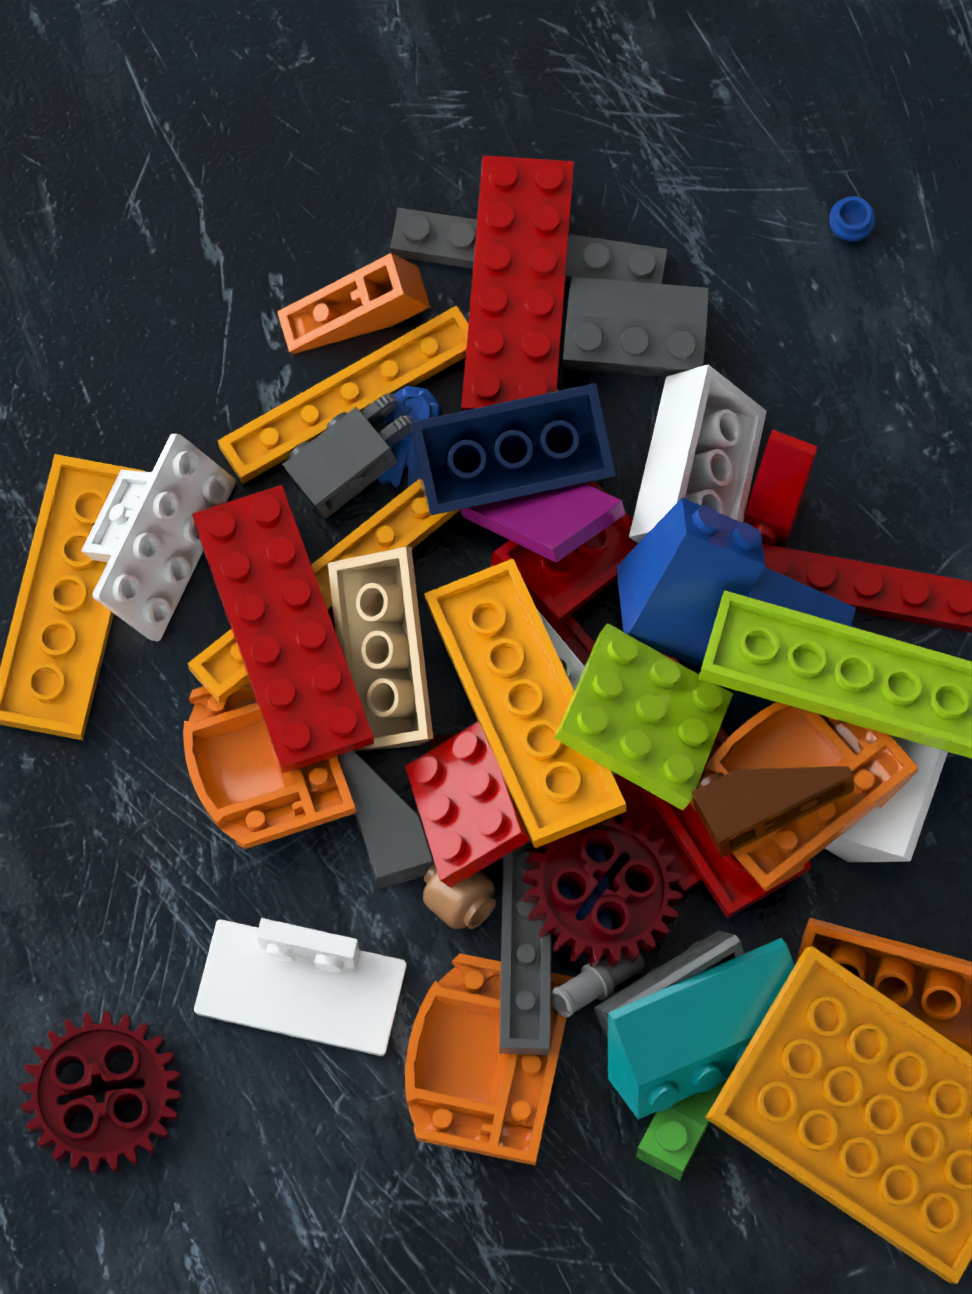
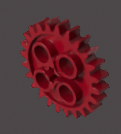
M631 814L624 819L622 824L615 823L614 816L537 847L540 852H531L526 860V863L534 869L525 871L522 882L534 887L526 890L522 900L528 903H537V906L531 910L528 919L529 921L543 919L545 924L538 936L543 938L552 933L558 938L553 947L555 952L562 949L566 944L572 947L571 961L573 962L579 958L582 952H585L589 955L590 966L595 967L601 956L606 955L607 961L612 968L616 967L620 961L622 952L626 959L633 963L639 956L638 947L648 954L652 952L656 946L653 937L663 940L670 931L664 923H673L678 916V912L670 906L679 903L682 893L669 888L677 885L682 877L679 873L667 872V869L676 859L675 855L660 856L658 851L665 840L660 838L650 843L646 837L651 826L646 824L638 831L632 829L633 815ZM591 846L601 849L605 853L607 861L599 863L591 860L587 856L585 848ZM621 855L627 856L628 862L617 874L609 888L604 891L585 919L582 921L577 920L576 913L588 900L595 887L601 883ZM636 876L640 878L645 884L646 891L635 892L631 890L626 884L625 877ZM568 883L574 886L578 891L579 898L570 900L563 897L558 891L557 884ZM605 912L613 915L618 922V929L612 930L603 927L598 921L597 914Z
M109 1011L104 1012L100 1024H94L89 1013H84L83 1027L78 1029L70 1020L66 1019L64 1020L66 1035L62 1038L50 1030L47 1032L48 1038L52 1043L49 1050L39 1046L33 1048L41 1059L40 1064L24 1065L25 1071L34 1077V1082L20 1084L19 1089L22 1093L33 1096V1099L20 1105V1109L24 1114H36V1117L30 1120L26 1127L30 1133L45 1131L40 1136L37 1144L42 1150L56 1144L52 1158L57 1163L61 1162L68 1154H71L70 1167L73 1171L77 1172L84 1161L88 1160L91 1172L94 1175H98L103 1161H108L113 1172L119 1173L120 1158L127 1157L130 1163L136 1167L139 1165L137 1150L143 1148L146 1152L154 1155L156 1151L150 1141L155 1135L167 1140L170 1137L166 1129L161 1125L163 1120L178 1121L179 1116L168 1107V1104L182 1101L183 1096L181 1092L169 1089V1086L178 1083L182 1078L179 1071L165 1070L176 1059L172 1052L158 1055L165 1044L161 1036L154 1037L148 1042L146 1041L150 1031L146 1023L141 1024L134 1032L131 1031L132 1020L127 1014L122 1017L118 1026L113 1025V1019ZM119 1053L132 1054L134 1056V1063L128 1072L114 1074L109 1071V1063L115 1055ZM71 1063L84 1065L85 1073L78 1083L73 1085L61 1083V1073L67 1065ZM139 1080L145 1082L144 1087L140 1089H120ZM105 1082L111 1091L106 1093V1101L98 1103L92 1094L97 1092V1084ZM64 1096H83L65 1105L58 1104V1099ZM129 1100L141 1102L143 1104V1111L136 1121L124 1123L118 1120V1111L123 1103ZM80 1111L93 1113L92 1126L86 1132L73 1133L69 1130L70 1119L75 1113Z

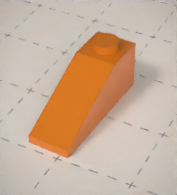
M390 253L277 312L290 353L296 354L392 327L430 308V304L418 266Z

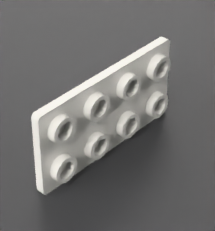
M171 434L152 473L131 470L120 471L81 550L94 561L108 562L93 592V598L146 638L157 642L161 640L203 552L192 513L226 503L236 483L235 478L181 434Z
M261 918L259 928L226 920H218L213 933L194 1011L197 1015L372 1055L384 1056L387 1051L407 966L406 962L401 959L361 951L358 939L264 918Z

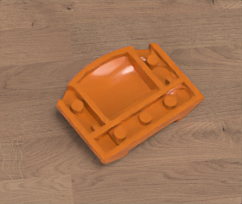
M250 681L246 682L220 704L204 686L192 690L189 701L190 704L195 705L189 721H184L183 729L184 752L189 775L196 794L210 818L224 833L233 838L237 845L245 850L357 813L337 756L282 774Z
M775 702L746 721L719 747L706 765V774L703 779L719 772L726 775L736 769L849 766L853 773V792L732 853L765 891L803 870L806 862L877 806L883 807L919 771V767L890 735ZM692 798V800H691V802H690V805H691V806L693 807V809L695 810V808H694V803H693V798Z
M460 953L452 960V965L455 967L439 982L435 980L420 1006L410 1035L406 1055L405 1094L409 1112L415 1125L413 1127L417 1141L535 1166L567 1017L561 1016L556 1011L550 998L549 1055L499 1054L501 962ZM551 972V990L563 985L574 977Z

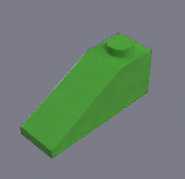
M726 1081L717 1084L707 1092H699L676 1102L665 1111L656 1112L638 1147L636 1158L680 1181L710 1123L705 1117Z

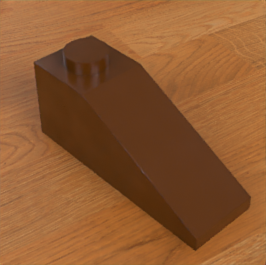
M849 766L736 769L726 775L719 772L706 777L698 784V789L692 791V798L697 814L720 856L723 858L853 792L854 777Z

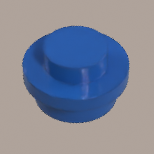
M850 196L838 201L832 207L829 224L834 234L846 241H859L866 238L872 232L875 224V213L867 201L860 197Z

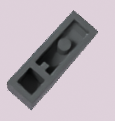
M354 751L338 755L340 766L357 813L354 814L378 890L425 876L433 865V856L419 816Z

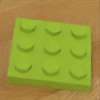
M607 623L599 633L554 739L675 807L684 810L692 800V791L696 790L733 694L716 684L699 680V674Z

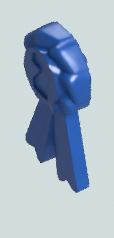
M406 386L394 394L399 402L397 403V408L390 415L386 416L385 423L388 426L404 414L410 415L414 421L441 416L442 408L428 389ZM410 432L391 449L398 463L378 478L380 483H392L397 490L402 486L407 468L408 487L419 479L416 470L412 433Z

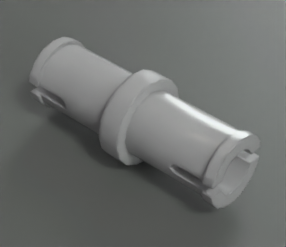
M621 952L620 961L616 967L612 968L607 958L598 962L595 967H591L590 963L584 965L581 969V974L551 990L550 998L556 1011L563 1017H570L574 1012L595 999L605 1000L614 993L616 986L643 971L642 969L645 967L640 952L638 958L633 963H630Z

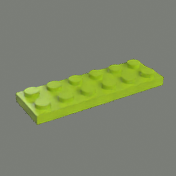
M724 590L699 680L972 759V661Z

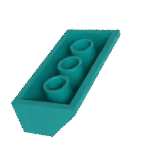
M782 938L608 1013V1080L637 1119H641L654 1112L665 1111L676 1102L699 1092H707L717 1084L728 1080L795 966L788 946Z

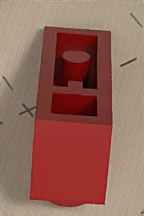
M772 430L743 522L761 531L762 544L774 545L777 543L786 546L806 497L818 446L776 430Z

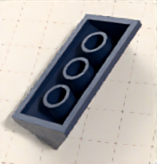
M596 383L410 422L416 470L430 516L616 476Z

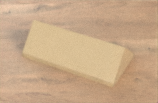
M401 547L328 563L335 632L374 737V744L353 751L361 752L423 745L433 739L412 548Z

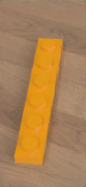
M457 305L219 439L218 445L241 483L248 482L288 459L290 453L301 443L306 441L312 442L326 431L327 424L338 414L343 412L349 413L355 407L361 412L387 393L394 395L406 386L414 387L465 358L468 335L467 320Z

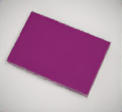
M585 483L460 509L462 517L554 562L560 561L625 515L622 500Z

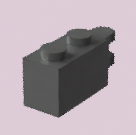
M387 393L361 412L355 407L349 413L343 412L338 414L327 424L325 432L312 442L306 441L298 445L290 453L289 460L282 464L324 519L328 518L398 463L391 448L411 432L410 422L414 421L410 415L404 414L379 433L374 429L377 424L397 408L399 401L393 394Z

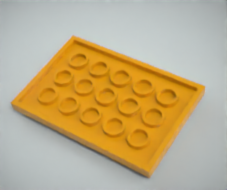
M806 947L705 1118L947 1282L957 1284L972 1258V1055L815 947Z

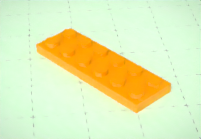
M54 455L0 666V725L78 740L84 739L114 613L93 598V592L108 562L94 561L81 550L120 471H146Z
M514 559L424 593L429 611L534 848L626 812L625 800L611 770L554 739L574 689Z

